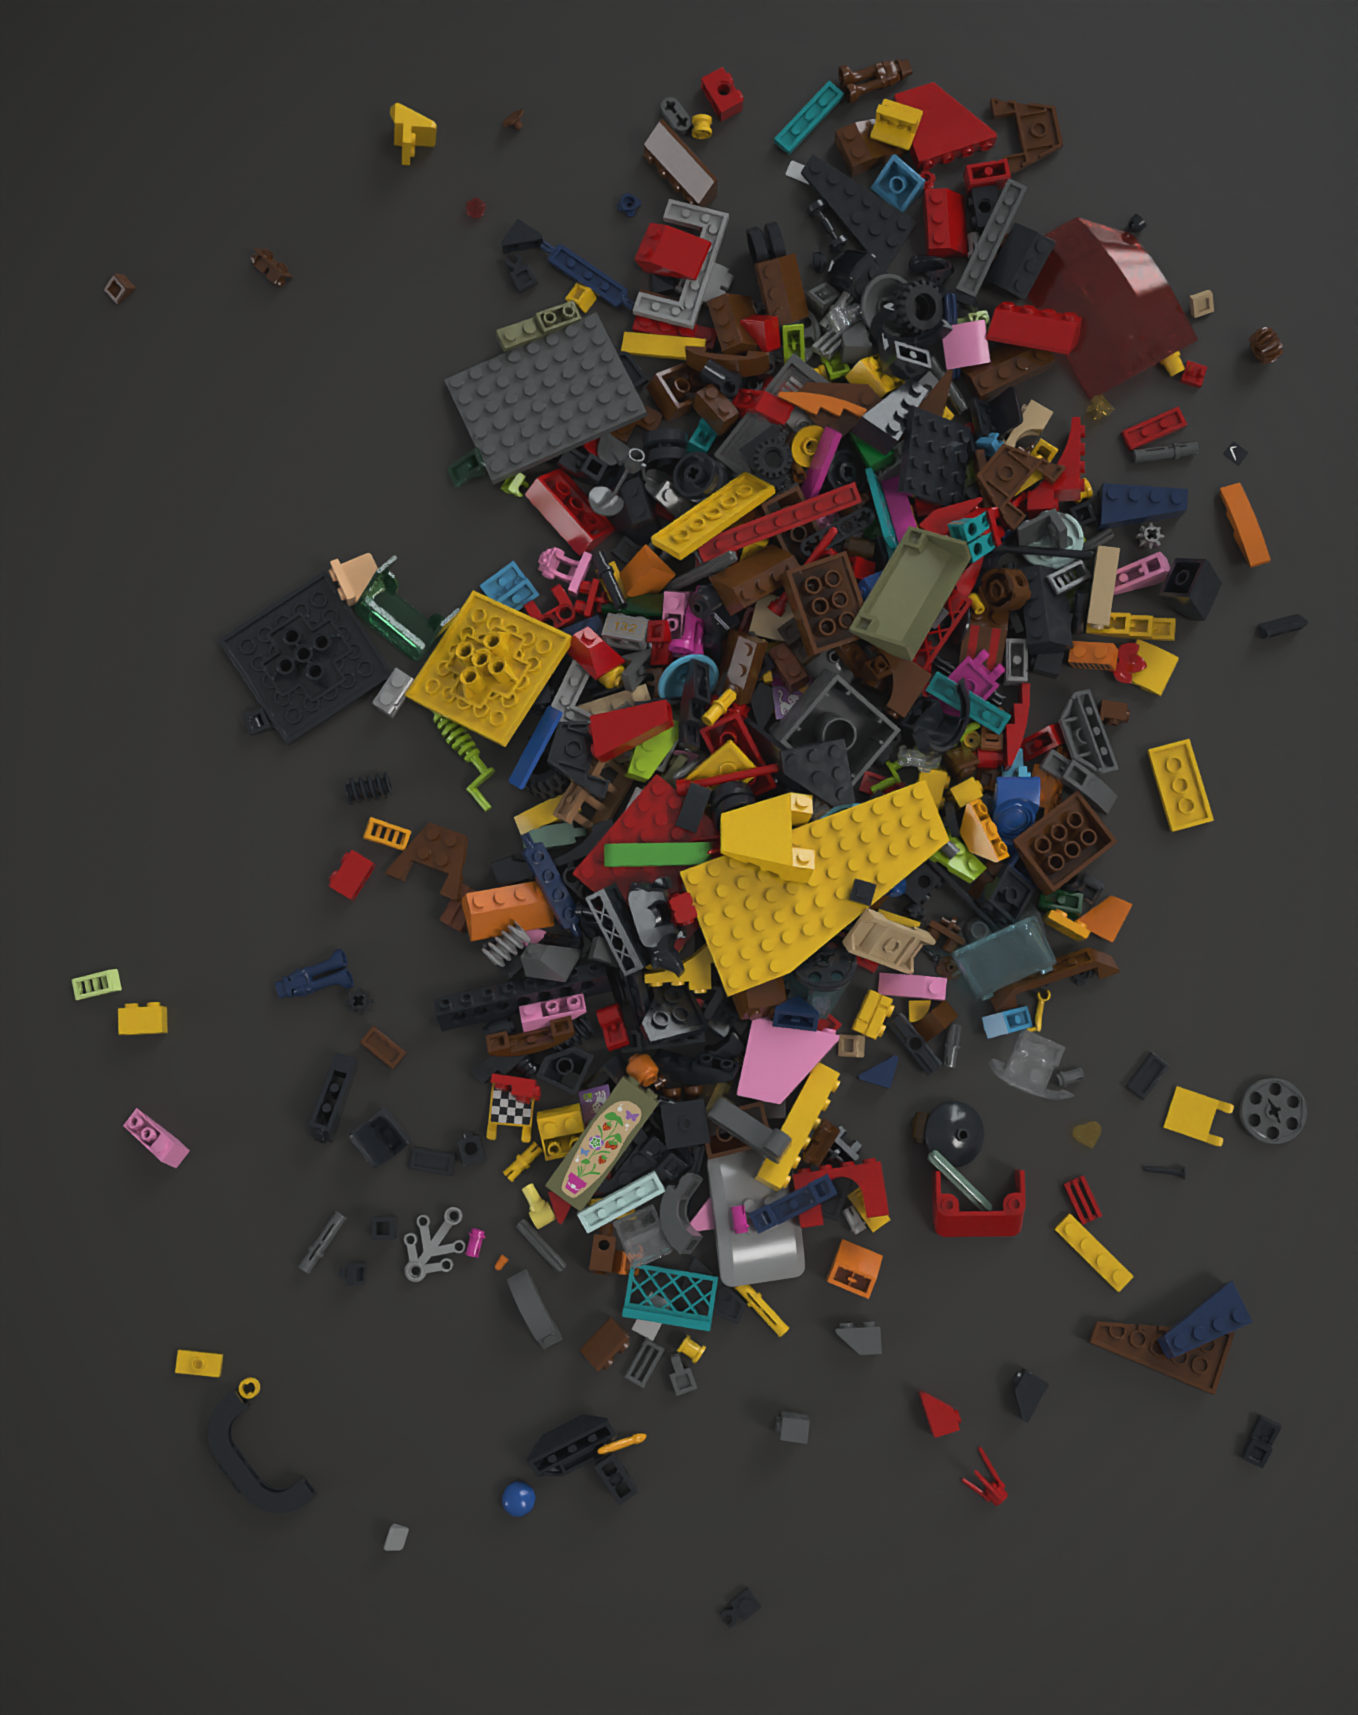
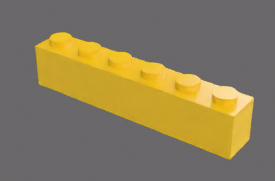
M820 1062L809 1073L780 1129L792 1139L790 1148L779 1164L765 1158L755 1180L777 1192L781 1187H787L791 1176L788 1175L791 1168L796 1169L801 1160L798 1154L801 1149L805 1150L811 1140L808 1137L811 1129L816 1130L821 1121L818 1118L821 1110L825 1112L831 1101L828 1099L830 1092L835 1093L840 1084V1081L837 1080L840 1073Z

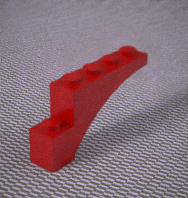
M1072 417L1068 442L1057 465L1060 464L1066 467L1065 471L1053 485L1045 479L1033 491H1028L1027 511L1029 520L1038 517L1041 512L1046 510L1050 511L1055 508L1056 511H1059V501L1081 500V492H1085V479H1081V474H1085V461H1081V456H1085V443H1082V438L1086 437L1085 425H1081L1080 417Z

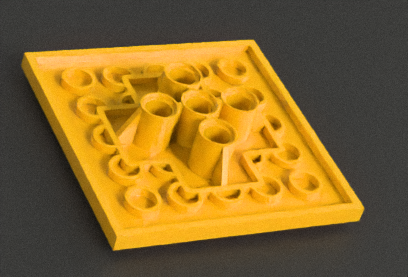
M473 590L407 690L405 696L409 700L506 747L569 649L572 636Z

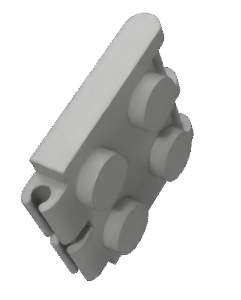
M717 263L714 264L702 301L703 305L708 306V300L725 294L724 290L728 291L734 279V276L729 273L728 268ZM681 278L679 285L675 286L674 291L676 293L682 294V286L686 279Z

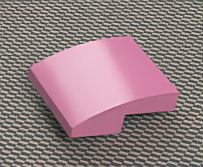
M985 319L951 325L953 330L942 339L947 370L991 362L988 340H986Z

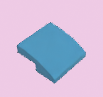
M514 561L479 585L487 597L517 611L523 608L524 604L539 596V593Z

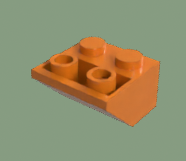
M842 1239L826 1281L869 1299L879 1273L883 1255Z

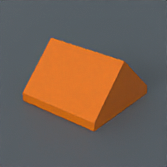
M646 544L619 573L625 593L631 597L647 593L659 594L676 575Z

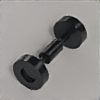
M824 199L817 200L807 208L806 212L809 217L819 215L825 231L833 238L828 248L831 253H837L849 244V240L846 235L837 238L834 233V227L829 219L825 218L822 214L827 208Z

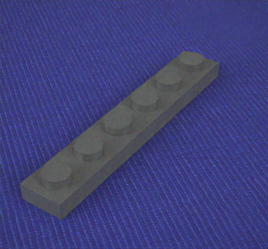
M1008 178L958 283L956 292L976 297L1026 192V186Z

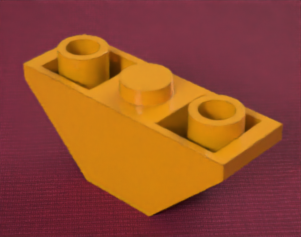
M981 798L967 803L960 834L969 852L993 862H999L1009 857L1007 847L1002 842L997 832V827L992 822L987 807Z

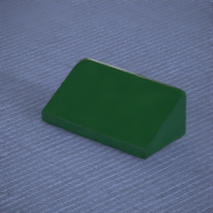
M1057 889L1045 897L1040 890L1036 909L1042 913L1059 909L1065 912L1068 918L1078 919L1082 912L1084 894Z

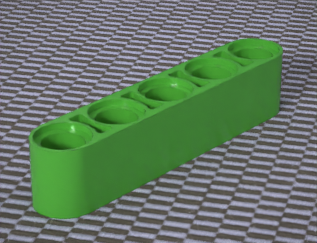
M712 843L604 844V867L697 866L712 860V854L707 853L708 850L712 849Z

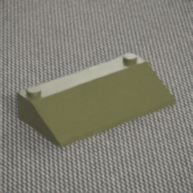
M909 526L854 619L849 631L893 656L912 661L971 559L967 542Z

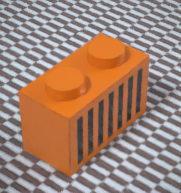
M1073 641V649L1069 651L1068 662L1073 668L1116 671L1118 649L1114 643Z

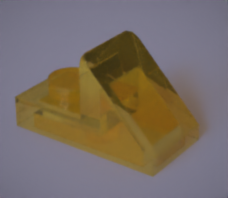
M731 1081L717 1083L705 1109L707 1114L719 1097L733 1105L737 1104L722 1097L723 1092L728 1093L732 1085Z

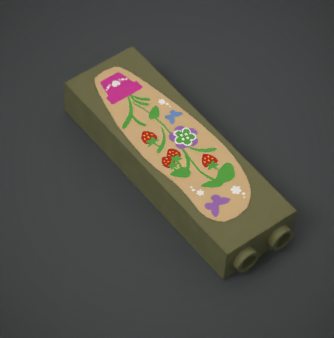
M630 1075L628 1078L626 1076L622 1077L545 1185L580 1212L660 1102L656 1099L658 1097L656 1093L648 1088L645 1091L639 1087L640 1082Z

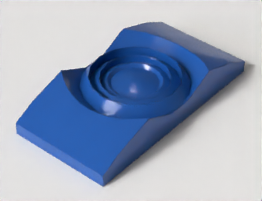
M996 777L991 820L996 825L997 832L1002 842L1005 843L1009 856H1013L1017 851L1012 840L1035 824L1036 814L1040 805V777Z

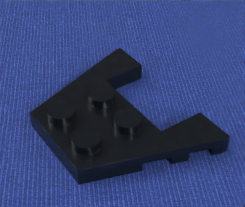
M587 721L559 722L546 764L599 800L604 801L610 781L588 774L593 758L591 752L593 737L589 734V723Z
M642 1127L632 1140L636 1143V1146L610 1179L606 1177L597 1189L598 1191L612 1194L654 1170L661 1183L666 1179L667 1176L660 1172L654 1163L639 1152V1147L649 1138Z

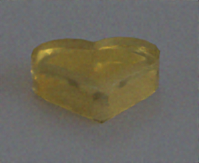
M1097 1122L1077 1125L1073 1128L1072 1136L1078 1142L1093 1149L1101 1134V1126Z

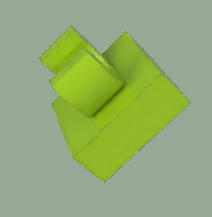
M518 473L507 478L500 489L505 493L522 497L523 494L519 492V486L522 485L524 488H528L529 484L523 481L526 476Z

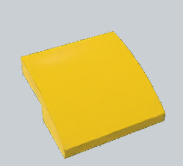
M1137 639L1136 644L1139 645L1137 655L1145 660L1147 668L1133 673L1131 683L1140 686L1142 690L1161 696L1179 658L1159 647Z

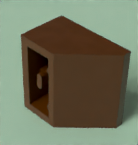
M611 1316L581 1347L580 1351L597 1372L602 1368L606 1370L614 1362L615 1358L613 1356L617 1352L622 1354L630 1345L629 1339L631 1334Z

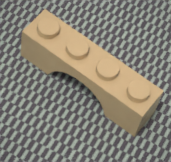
M1031 399L1028 406L1024 404L1021 408L1023 415L1022 424L1009 432L1010 436L1007 441L1005 439L1002 441L1004 444L1015 448L1016 442L1025 436H1040L1053 411Z

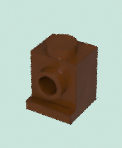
M1104 699L1098 703V713L1101 721H1105L1106 725L1119 726V724L1123 722L1128 723L1130 710H1127L1128 703Z

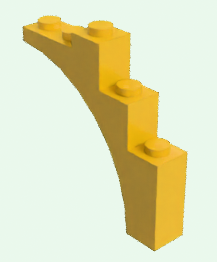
M707 943L700 947L693 955L682 960L685 972L679 978L675 973L664 969L644 971L645 983H649V986L652 987L662 986L663 982H671V985L679 986L684 985V982L688 981L689 990H693V993H706L707 989H711V963H714Z

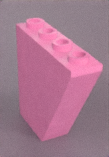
M769 1016L752 1020L737 1095L781 1105L839 1041L840 1035H836V1030L823 1028V1032L817 1030L815 1032L773 1027V1021H771Z

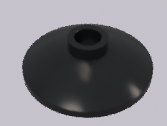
M970 607L948 638L951 645L957 646L964 639L970 623ZM949 616L947 619V628H950V626L952 625L951 616Z

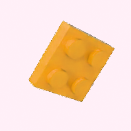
M1059 909L1051 910L1044 914L1042 918L1043 923L1077 942L1087 939L1091 932L1086 929V924L1078 920L1073 922L1067 918L1068 915Z

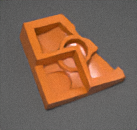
M1109 896L1077 920L1087 925L1086 929L1091 931L1090 934L1093 933L1113 943L1133 904L1120 898Z

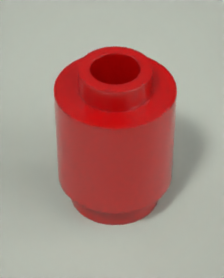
M976 747V750L972 751L980 760L976 768L997 769V767L1003 766V750L987 751L981 750V747Z

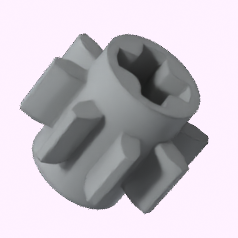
M1152 523L1148 525V528L1142 525L1139 529L1141 533L1136 536V539H1140L1139 547H1147L1148 551H1150L1153 545L1158 548L1161 545L1158 540L1164 538V535L1160 534L1159 531L1161 527L1156 528ZM1151 534L1153 538L1148 539L1147 536Z

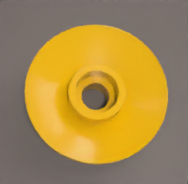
M809 425L796 433L791 443L792 457L795 462L803 467H810L824 428L817 425ZM811 441L810 446L806 447V444Z

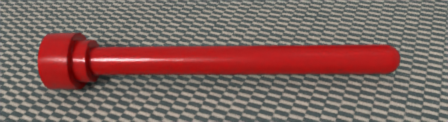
M831 527L804 565L819 559L838 532L836 527ZM784 591L779 599L772 600L767 606L769 610L779 617H782L786 611L785 607L788 601L786 592Z
M775 763L694 781L686 780L685 778L676 780V788L679 797L686 796L691 782L708 787L778 772L780 766Z

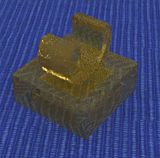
M1098 394L1090 400L1094 405H1090L1086 411L1091 412L1094 408L1097 409L1098 414L1094 417V420H1099L1102 416H1109L1115 409L1101 394Z

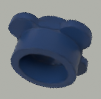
M625 193L621 198V202L617 204V209L627 213L628 217L635 216L636 209L641 206V200L636 199L630 193Z

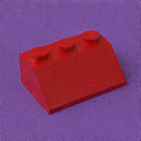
M948 188L925 189L923 212L926 255L942 258L968 257L965 197Z

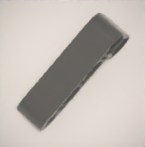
M721 1097L718 1098L707 1114V1117L713 1123L774 1163L779 1164L791 1146L792 1139L786 1133L777 1128L774 1131Z

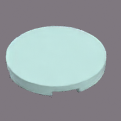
M1058 512L1067 527L1068 547L1065 549L1082 550L1084 536L1081 526L1071 515ZM1048 535L1027 545L1058 548L1057 545H1052ZM1022 554L1023 558L1031 566L1043 565L1058 570L1077 560L1076 558Z

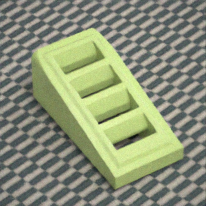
M117 969L71 979L76 1000L112 993L122 989ZM99 978H101L103 989H101ZM90 980L93 982L94 991H92ZM83 981L85 984L86 994H84L81 982Z

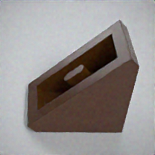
M945 999L916 1022L913 1027L927 1043L949 1026L959 1015Z

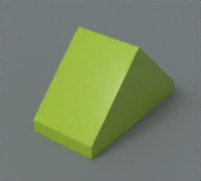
M804 324L782 326L781 343L784 365L793 353L805 362Z

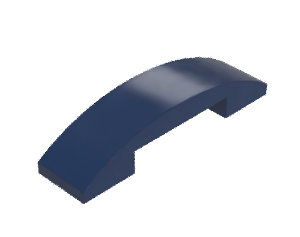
M826 1174L777 1201L749 1213V1216L757 1233L761 1234L816 1207L838 1193L829 1175Z

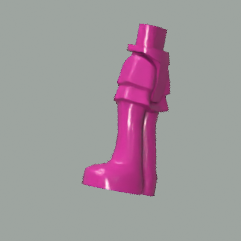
M697 585V586H696L695 593L698 592V591H697V588L700 587L701 585ZM688 603L684 614V633L680 639L670 642L669 650L676 654H683L682 657L691 654L704 655L702 637L704 636L705 622L704 619L697 618L691 612Z

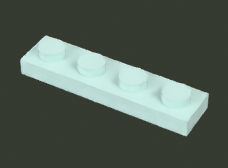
M654 1170L584 1208L581 1212H577V1216L586 1232L590 1233L665 1192V1188Z

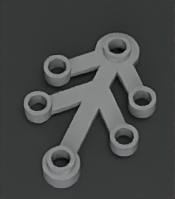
M451 1207L446 1210L444 1214L445 1221L432 1240L429 1231V1216L420 1215L417 1218L416 1222L420 1227L424 1252L418 1259L415 1246L418 1241L417 1235L414 1233L405 1235L404 1243L407 1245L410 1261L405 1266V1276L408 1280L419 1282L424 1279L426 1273L436 1271L448 1272L453 1268L454 1264L450 1258H444L439 1263H426L431 1256L452 1252L462 1253L465 1251L466 1243L463 1240L439 1246L452 1225H456L462 1220L463 1214L459 1208ZM453 1211L457 1212L458 1218L456 1220H453L450 1217V1214ZM422 1217H425L427 1219V1224L425 1226L420 1224V1219ZM408 1236L414 1237L415 1241L413 1244L407 1242ZM458 1242L463 1244V1249L461 1251H458L455 1248V1245ZM444 1261L450 1262L449 1269L443 1267ZM415 1266L420 1269V1273L418 1275H415L412 1272V1269Z

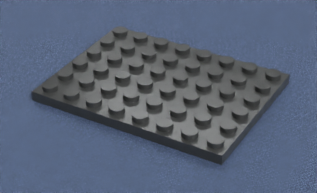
M597 313L584 317L577 323L525 346L514 348L444 379L493 485L648 416Z

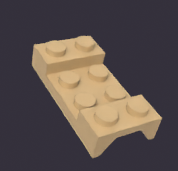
M866 908L842 943L852 954L912 975L914 973L913 958L923 945H934L936 941L925 930L915 926L908 928L886 919L879 912Z

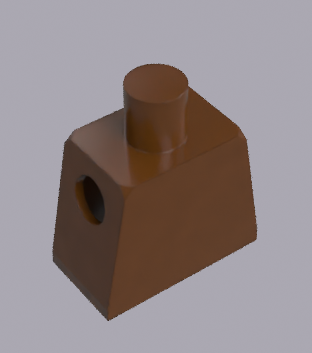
M604 1224L600 1227L599 1235L594 1234L589 1272L592 1274L612 1276L616 1237L612 1236L613 1224ZM603 1243L608 1245V1249L605 1251L600 1250V1246Z

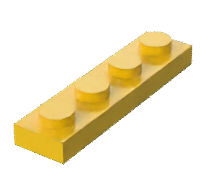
M1070 1213L1054 1228L1117 1292H1120L1134 1277Z

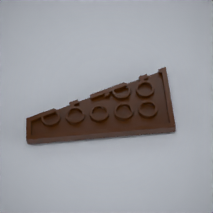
M1097 1321L1094 1324L1088 1343L1201 1391L1215 1395L1235 1332L1232 1331L1170 1359H1166L1157 1340L1159 1336L1171 1328L1166 1326Z

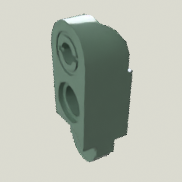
M573 822L571 824L561 823L541 826L540 829L529 831L533 842H543L546 850L566 848L571 844H575V840L588 837L587 829L585 827L573 828Z

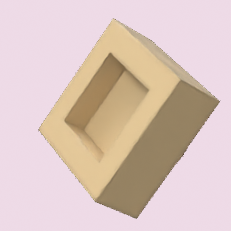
M1210 290L1189 296L1191 315L1194 318L1214 312L1213 293Z

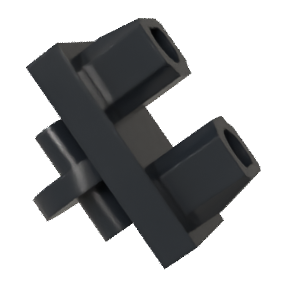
M839 1125L837 1128L841 1131L828 1151L830 1156L826 1161L830 1163L834 1159L839 1165L843 1161L856 1162L860 1157L858 1154L862 1149V1145L854 1139L847 1145L842 1140L847 1132Z

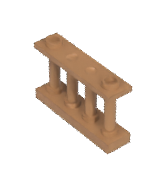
M593 757L588 772L589 775L604 779L599 774L605 764L618 772L613 783L609 782L608 792L604 801H598L588 794L589 792L571 781L552 815L569 824L573 820L587 829L589 836L593 831L591 827L593 824L614 816L632 785L634 779L625 777L628 766L627 762L621 765L616 760L611 759L601 763L597 758ZM584 801L597 810L591 821L578 813Z

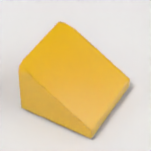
M576 283L565 297L567 302L574 301L577 309L584 313L590 309L597 299L591 288Z

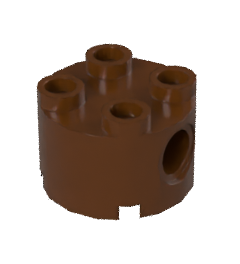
M995 568L989 570L981 579L983 581L982 586H979V596L984 607L995 612L1018 610L1031 597L1028 580L1020 569Z

